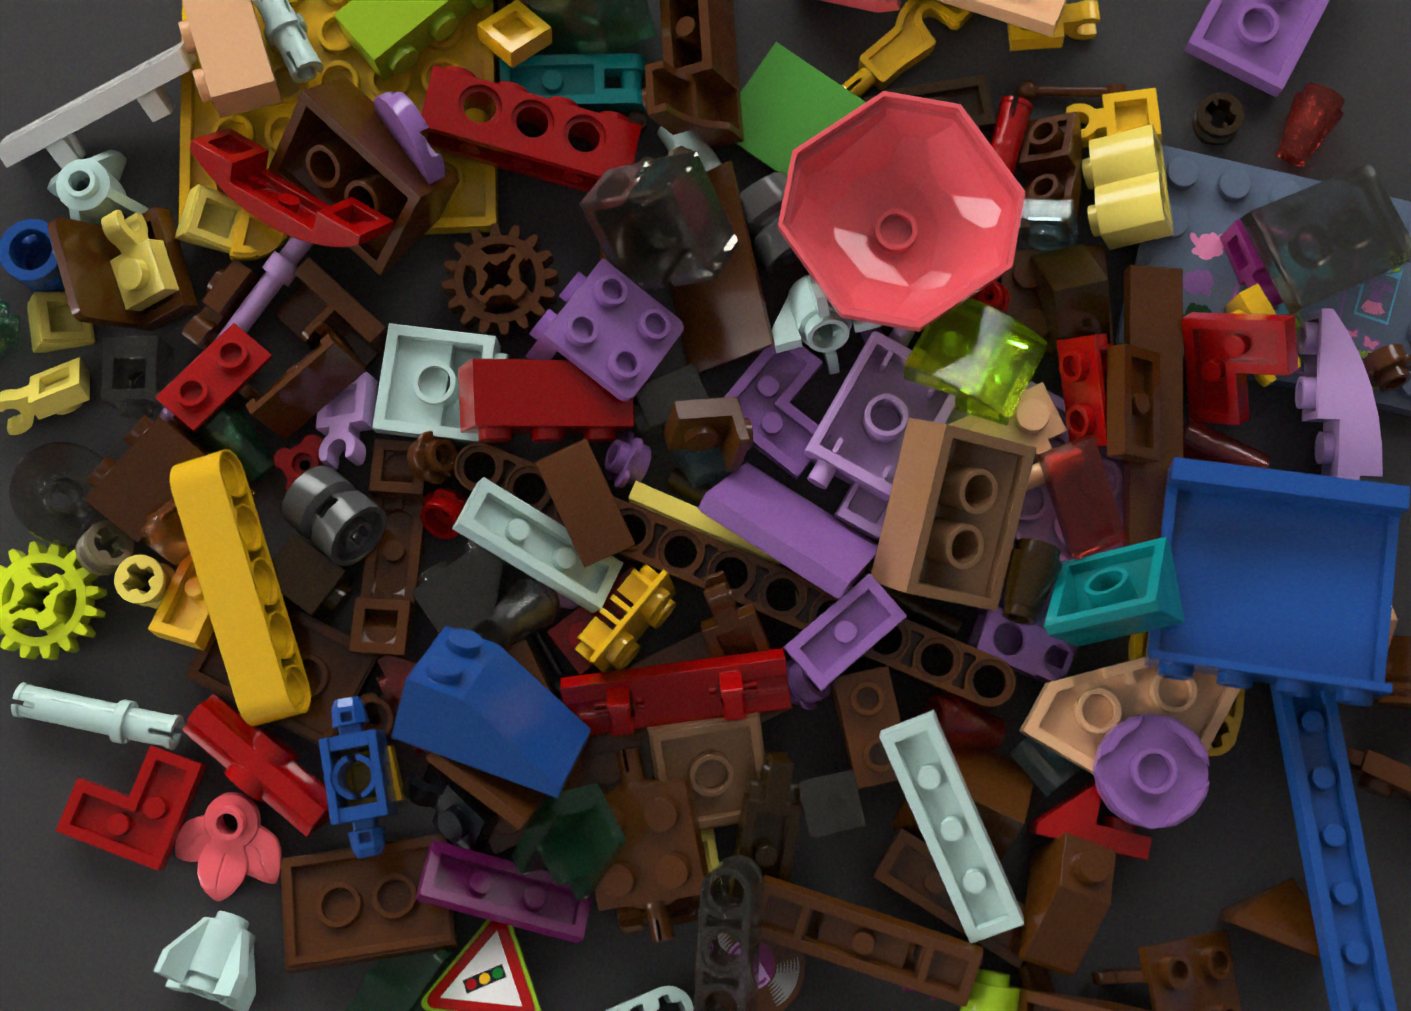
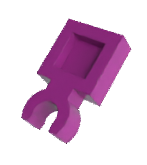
M1256 214L1236 220L1220 236V240L1239 285L1246 283L1247 288L1258 283L1275 311L1279 308L1278 305L1288 301V297L1283 284L1274 275L1272 267L1276 264L1274 240L1270 232L1266 228L1261 227Z

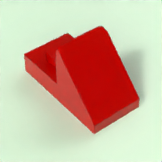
M1095 780L1086 783L1030 820L1026 831L1027 833L1056 839L1067 832L1116 851V854L1148 860L1152 837L1135 834L1136 825L1126 823L1119 818L1103 815L1102 824H1096L1101 797L1096 790Z

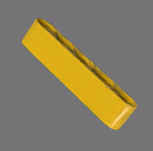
M224 449L176 464L170 471L171 491L241 717L250 726H258L306 713L311 704V690L241 461L231 450Z

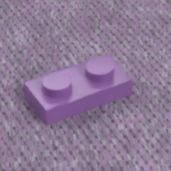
M869 573L842 596L841 599L785 645L784 650L816 687L822 691L902 622L907 615Z

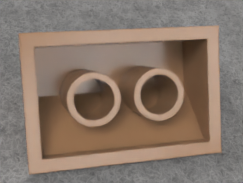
M908 418L871 575L879 584L905 593L997 611L1037 448L947 424Z

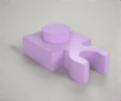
M364 372L317 412L316 429L326 436L319 448V458L322 463L335 470L338 469L339 457L344 450L345 457L356 466L364 463L366 447L360 440V432L372 430L378 381L368 372Z

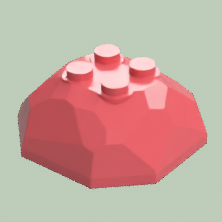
M882 91L792 150L778 221V230L841 318L919 332L1011 271L1025 190L961 104Z

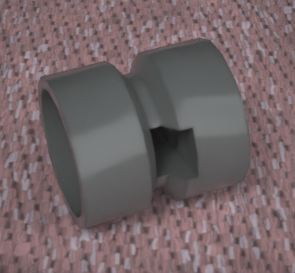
M776 172L763 177L739 194L740 199L743 201L742 207L749 236H754L755 238L752 243V249L768 273L778 272L799 261L797 255L778 230V221L787 180V174L784 172Z
M327 465L316 466L304 472L288 489L282 502L284 520L303 537L311 540L318 550L339 566H349L366 557L379 543L386 529L387 517L384 510L365 494L355 490L353 484Z

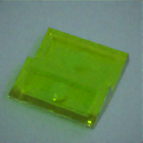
M969 298L925 327L904 364V379L955 395V410L1007 426L1047 349V341L1007 314L985 303Z

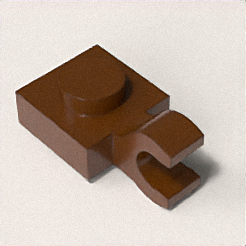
M722 570L703 577L702 581L706 588L703 590L714 617L701 621V629L712 657L772 650L754 604L751 603L737 608L724 571Z

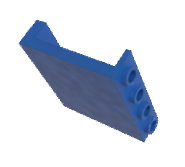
M1174 457L1167 472L1160 538L1167 536L1171 546L1185 623L1148 631L1145 665L1158 667V676L1175 680H1193L1194 673L1217 676V685L1230 688L1251 689L1253 681L1276 684L1275 692L1285 696L1310 698L1312 697V690L1336 693V702L1354 706H1372L1373 699H1380L1392 693L1393 684L1385 683L1400 516L1409 509L1411 486Z

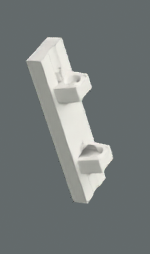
M184 41L7 135L0 142V159L8 168L46 148L60 168L63 169L68 163L77 159H83L86 155L74 132L137 99L152 122L169 115L173 108H175V104L163 84L189 71L197 57L194 53L188 54Z

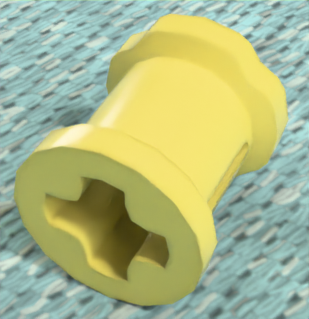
M133 555L126 558L118 566L115 572L114 585L117 593L124 600L144 607L158 609L176 571L170 565L159 563L156 559L147 555ZM149 572L154 574V576L148 581L151 590L145 592L140 589L147 584L144 575Z

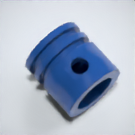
M26 219L16 222L8 228L0 240V262L7 273L32 292H65L57 260L52 249L48 223L41 219Z

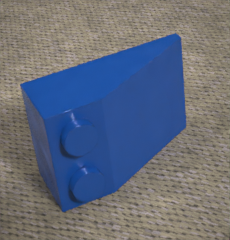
M445 625L406 678L392 738L558 798L589 738L591 728L499 644L482 639L480 635L471 630L454 629Z

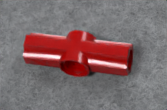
M212 694L189 715L182 731L206 750V753L213 756L227 768L224 771L225 775L244 793L259 802L265 801L306 837H311L328 821L330 815L325 784L297 762L299 756L281 739L264 728L259 730L256 726L247 724L240 713L218 694Z

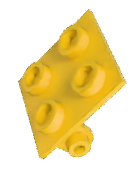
M644 564L639 571L633 569L617 589L618 593L633 604V607L630 608L612 594L609 599L626 615L620 621L602 607L599 613L616 627L612 630L595 616L582 633L578 635L577 638L581 642L574 650L590 663H593L601 672L613 671L614 668L617 670L625 669L641 649L637 640L650 625L655 629L660 627L676 606V602L672 598L677 591L669 574L664 569L660 574L647 564Z

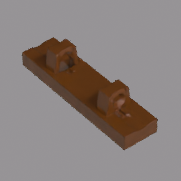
M764 875L746 934L963 1007L967 1006L983 956V946L970 944V942L768 875ZM823 913H825V917H824V920H823V923H822V927H821L820 933H819V935H818L819 928H820V925H821V922H822V916H823Z

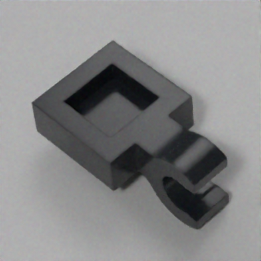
M431 763L428 764L423 777L426 783L422 782L413 772L408 774L402 788L404 796L415 805L435 809L436 813L432 822L440 829L444 837L452 841L456 846L476 852L483 851L499 815L455 781H451L447 775Z

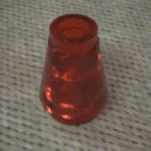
M1307 83L1302 92L1295 93L1276 155L1292 165L1305 166L1308 159L1315 153L1344 116L1341 110L1345 103L1343 96L1329 87L1316 83Z
M954 694L934 695L926 701L922 708L921 715L934 710L950 748L997 749L1005 738L1006 725L1001 717L994 716L992 713Z

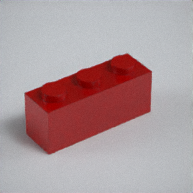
M472 358L458 368L460 432L478 433L479 442H507L512 440V433H531L532 442L537 443L564 441V434H583V438H586L588 443H604L615 441L617 433L634 427L633 398L627 402L620 401L569 360Z

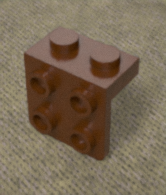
M155 206L142 215L147 223L149 239L162 240L164 242L179 291L142 311L125 309L110 260L121 255V252L108 240L102 225L58 217L48 223L52 249L63 281L67 303L76 320L92 324L154 331L198 307L180 242L178 239H175L176 228L170 209Z

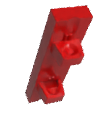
M783 648L561 678L560 683L563 704L591 728L590 735L611 732L612 736L633 734L634 729L720 717H724L725 721L745 719L749 713L791 708ZM630 692L632 694L634 709L630 708Z

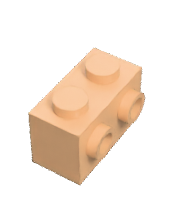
M182 0L188 20L180 21L178 24L188 54L197 52L202 68L193 70V76L202 102L212 100L220 118L281 103L282 99L252 1Z

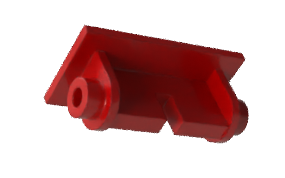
M233 323L155 398L174 414L173 418L180 426L188 432L192 430L195 433L257 372H260L263 369L262 367L273 356Z
M1107 333L1057 340L1059 371L1062 380L1070 447L1107 446V394H1105L1104 384L1106 383L1105 375L1107 371V347L1114 346V344H1108Z

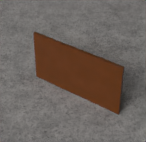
M731 161L700 174L701 185L696 192L688 195L681 192L665 195L661 202L652 205L676 315L684 326L681 337L690 376L699 375L775 345L742 207L743 201L739 197V189Z

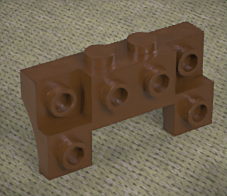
M659 0L663 60L645 65L646 87L642 90V102L647 115L672 135L692 130L715 149L744 141L733 0Z

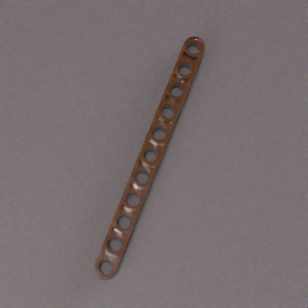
M473 443L463 448L457 455L454 464L457 479L471 493L476 483L471 481V468L481 459L495 461L496 469L490 481L519 498L520 488L528 480L538 479L544 482L537 464L485 443ZM545 484L546 489L542 499L535 504H530V506L564 526ZM614 497L625 522L636 520L646 526V534L643 541L636 546L626 548L614 554L642 567L644 564H647L659 574L664 569L671 579L701 592H704L703 590L706 589L702 581L703 577L717 573L720 566L727 562H737L744 566L748 576L741 587L731 590L736 606L740 608L753 603L758 616L799 633L817 619L818 611L826 604H834L839 600V598L833 597L793 571ZM678 541L690 542L697 549L696 559L685 568H676L667 562L666 555L668 549ZM776 583H788L796 590L798 602L790 610H775L767 602V591ZM904 619L893 628L898 634L899 639L898 648L894 653L880 654L871 647L860 657L880 667L888 666L891 672L979 708H989L1003 704L1013 694L1016 684L1014 671L1002 659L908 619ZM937 646L947 653L950 663L944 675L932 676L922 667L921 655L926 647ZM981 667L991 668L1000 678V690L991 699L979 695L973 685L974 674Z

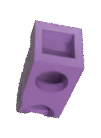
M999 606L997 611L978 608L965 644L1002 659L1009 664L1014 673L1019 672L1044 684L1067 677L1078 649L1077 646L1049 636L1046 629L1037 624L1031 626L1021 625L1005 619L1002 616L1003 608Z

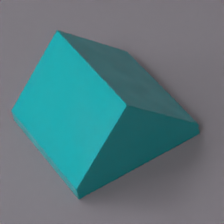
M1167 536L1060 562L1063 567L1055 581L1044 627L1049 636L1078 647L1185 623L1171 546Z

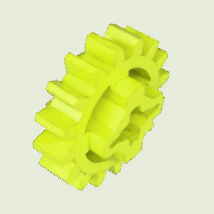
M30 542L28 555L16 549L9 550V559L12 564L9 567L0 565V636L5 635L0 647L12 652L20 648V657L36 660L40 653L43 659L58 660L59 647L71 653L80 651L76 638L79 635L94 638L96 632L88 623L91 618H104L106 614L103 610L94 607L96 599H101L107 595L106 589L92 586L91 582L99 576L88 572L81 566L76 557L75 550L68 554L67 546L57 542H52L48 550L42 543ZM58 566L65 573L62 575L56 573L49 577L48 573L42 572L40 567ZM45 591L49 592L50 595L44 598L42 594ZM44 603L46 609H44L43 611L39 610L38 607H40ZM38 625L40 630L46 631L48 635L33 637L22 629L25 627L33 628Z

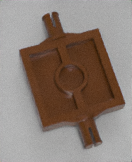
M639 746L623 748L615 751L622 784L610 791L584 795L577 799L598 910L602 911L628 906L646 909L652 942L667 941L676 937L669 904L679 898L704 895L712 890L690 777L665 782L644 779L638 751Z

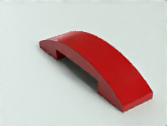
M231 128L191 140V152L214 182L251 215L286 235L317 245L349 247L358 246L393 230L394 220L353 197L329 205L267 170L269 150Z

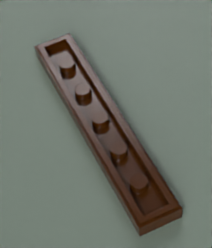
M1129 265L1124 270V343L1160 353L1161 461L1140 464L1123 460V547L1160 538L1168 468L1174 457L1183 458L1182 268Z

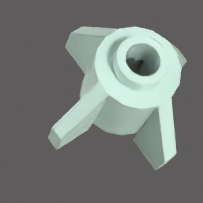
M111 149L87 159H77L68 163L57 175L50 179L47 187L54 196L59 197L61 202L69 208L70 219L101 225V218L117 209L121 210L127 218L136 212L143 214L150 210L126 196V192L119 181L127 159L121 152Z
M809 274L797 280L790 288L788 297L771 331L776 354L803 347V341L811 349L823 352L829 374L832 375L840 373L836 349L846 343L852 325L855 333L882 326L841 318Z
M218 911L215 918L203 917L165 947L153 972L168 978L165 987L173 991L191 992L200 997L220 1002V1004L234 1011H249L256 994L254 960L256 937L247 931L250 924L247 920L229 912Z

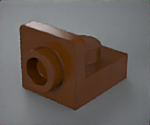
M737 397L674 401L663 432L668 451L689 449L698 452L720 446L727 471H738L747 450H751L753 446L752 424L749 418H743Z

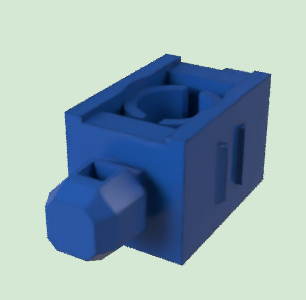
M355 696L334 700L331 709L332 727L338 728L339 736L318 739L331 825L353 824V832H349L348 835L352 851L358 859L381 855L386 847L385 826L379 827L378 818L398 814L386 731L379 729L365 731L364 724L369 723L366 706L360 697ZM367 748L370 750V756L355 754L356 757H341V753ZM356 760L364 762L371 772L370 784L361 794L354 792L347 783L348 770L357 762ZM377 797V802L352 807H349L348 799L358 800Z

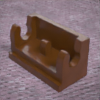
M319 320L312 326L314 331L323 337L320 340L321 343L296 365L294 364L286 371L287 373L265 392L261 393L248 383L238 390L242 396L250 400L245 405L250 414L285 440L367 371L346 339L322 320Z

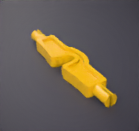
M908 0L898 14L895 27L860 56L859 71L841 86L858 97L863 95L873 85L879 90L885 89L902 73L928 57L934 50L936 39L922 21L927 17L935 18L949 29L956 31L975 12L936 0Z

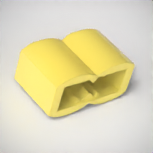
M1153 124L1089 140L1090 157L1082 160V169L1087 188L1089 190L1095 189V204L1089 205L1087 208L1088 220L1093 236H1101L1109 250L1172 236L1173 219L1167 189L1165 159L1161 140Z

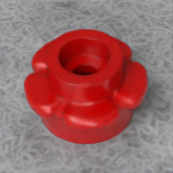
M438 488L434 493L426 494L422 502L423 508L420 512L423 526L428 532L438 538L452 539L456 537L459 533L452 528L467 500L459 492L445 488Z

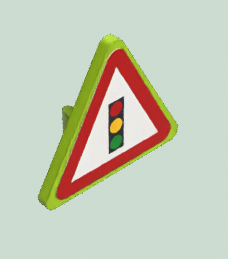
M487 919L422 998L421 1005L426 1011H542L514 926Z

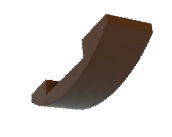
M375 439L369 492L372 495V501L384 510L387 522L381 540L365 557L360 597H355L349 645L350 653L406 657L417 607L426 529L421 522L420 512L423 508V499L429 493V482L415 477L408 466L407 453L414 441Z

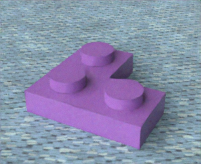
M773 345L765 348L725 397L738 398L743 418H749L752 424L753 446L797 481L812 463V459L805 456L803 452L819 425L791 403L819 371L823 361L804 346L776 354Z

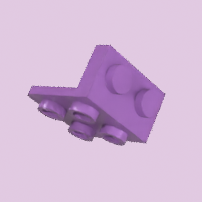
M602 258L588 277H585L578 271L562 291L559 297L567 302V304L558 315L548 309L529 333L537 342L525 357L532 360H551L558 351L617 399L627 402L638 393L681 335L684 326L676 315Z

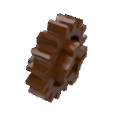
M493 223L490 229V236L483 238L479 231L473 229L471 237L474 243L467 247L462 243L456 242L454 247L460 259L458 261L445 260L444 263L447 273L454 277L442 282L445 294L454 296L447 302L452 314L464 312L460 321L466 330L473 328L477 323H479V332L483 335H492L494 329H499L504 341H510L512 328L518 326L526 336L529 335L531 329L528 321L533 317L540 320L546 313L542 307L543 303H557L556 292L547 287L559 283L557 270L546 269L554 262L550 250L538 252L541 243L536 234L523 241L522 232L518 225H513L508 235H502L498 224ZM505 251V253L490 254L493 252ZM533 266L536 274L533 293L528 290L527 285L524 283V279L530 274L529 268ZM471 272L477 279V285L471 291L473 296L469 299L467 279ZM495 277L503 281L509 277L511 284L507 287L501 284L493 287L491 281ZM515 309L509 313L496 314L499 310Z

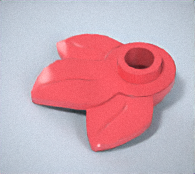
M227 792L221 794L208 805L204 815L189 819L179 830L175 843V856L183 861L198 862L197 874L200 885L206 894L217 902L231 896L244 882L246 875L269 884H276L280 879L282 849L276 835L261 825L260 811L255 801L242 793ZM224 814H231L236 818L238 822L237 830H232L226 825L223 819Z

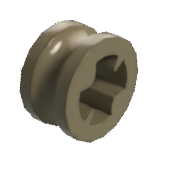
M102 520L93 524L78 539L75 548L76 557L81 566L88 572L98 576L110 575L116 572L118 566L126 558L133 555L134 543L133 538L113 522ZM100 541L103 546L111 545L114 553L110 555L107 550L98 551L95 544Z

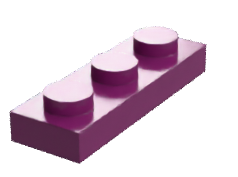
M433 840L428 849L415 900L578 944L584 938L594 884Z

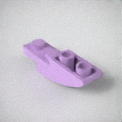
M1321 308L1306 314V322L1300 324L1297 335L1298 352L1300 355H1304V375L1300 376L1296 383L1295 403L1298 409H1302V422H1323V432L1320 431L1315 440V460L1317 464H1322L1321 475L1355 480L1383 477L1379 415L1363 360L1348 330L1334 309Z

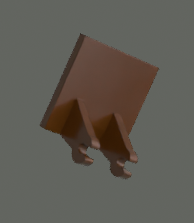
M1215 930L1138 947L1141 966L1106 968L1104 971L1091 972L1092 982L1095 985L1148 983L1153 1011H1241L1227 930Z

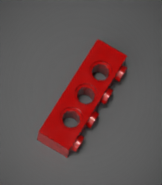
M433 65L421 112L429 128L420 133L422 136H425L427 143L434 150L620 201L630 181L642 125L629 122L626 116L617 112L602 111L597 113L580 108L575 101L566 97L552 96L545 98L528 93L523 86L514 82L500 81L494 83L476 78L474 73L462 67L448 66L442 68ZM471 108L481 109L489 115L490 120L487 122H475L466 115L465 111ZM531 123L539 128L542 135L539 137H528L520 132L517 125ZM573 137L583 138L590 143L593 151L580 152L570 144L569 139Z

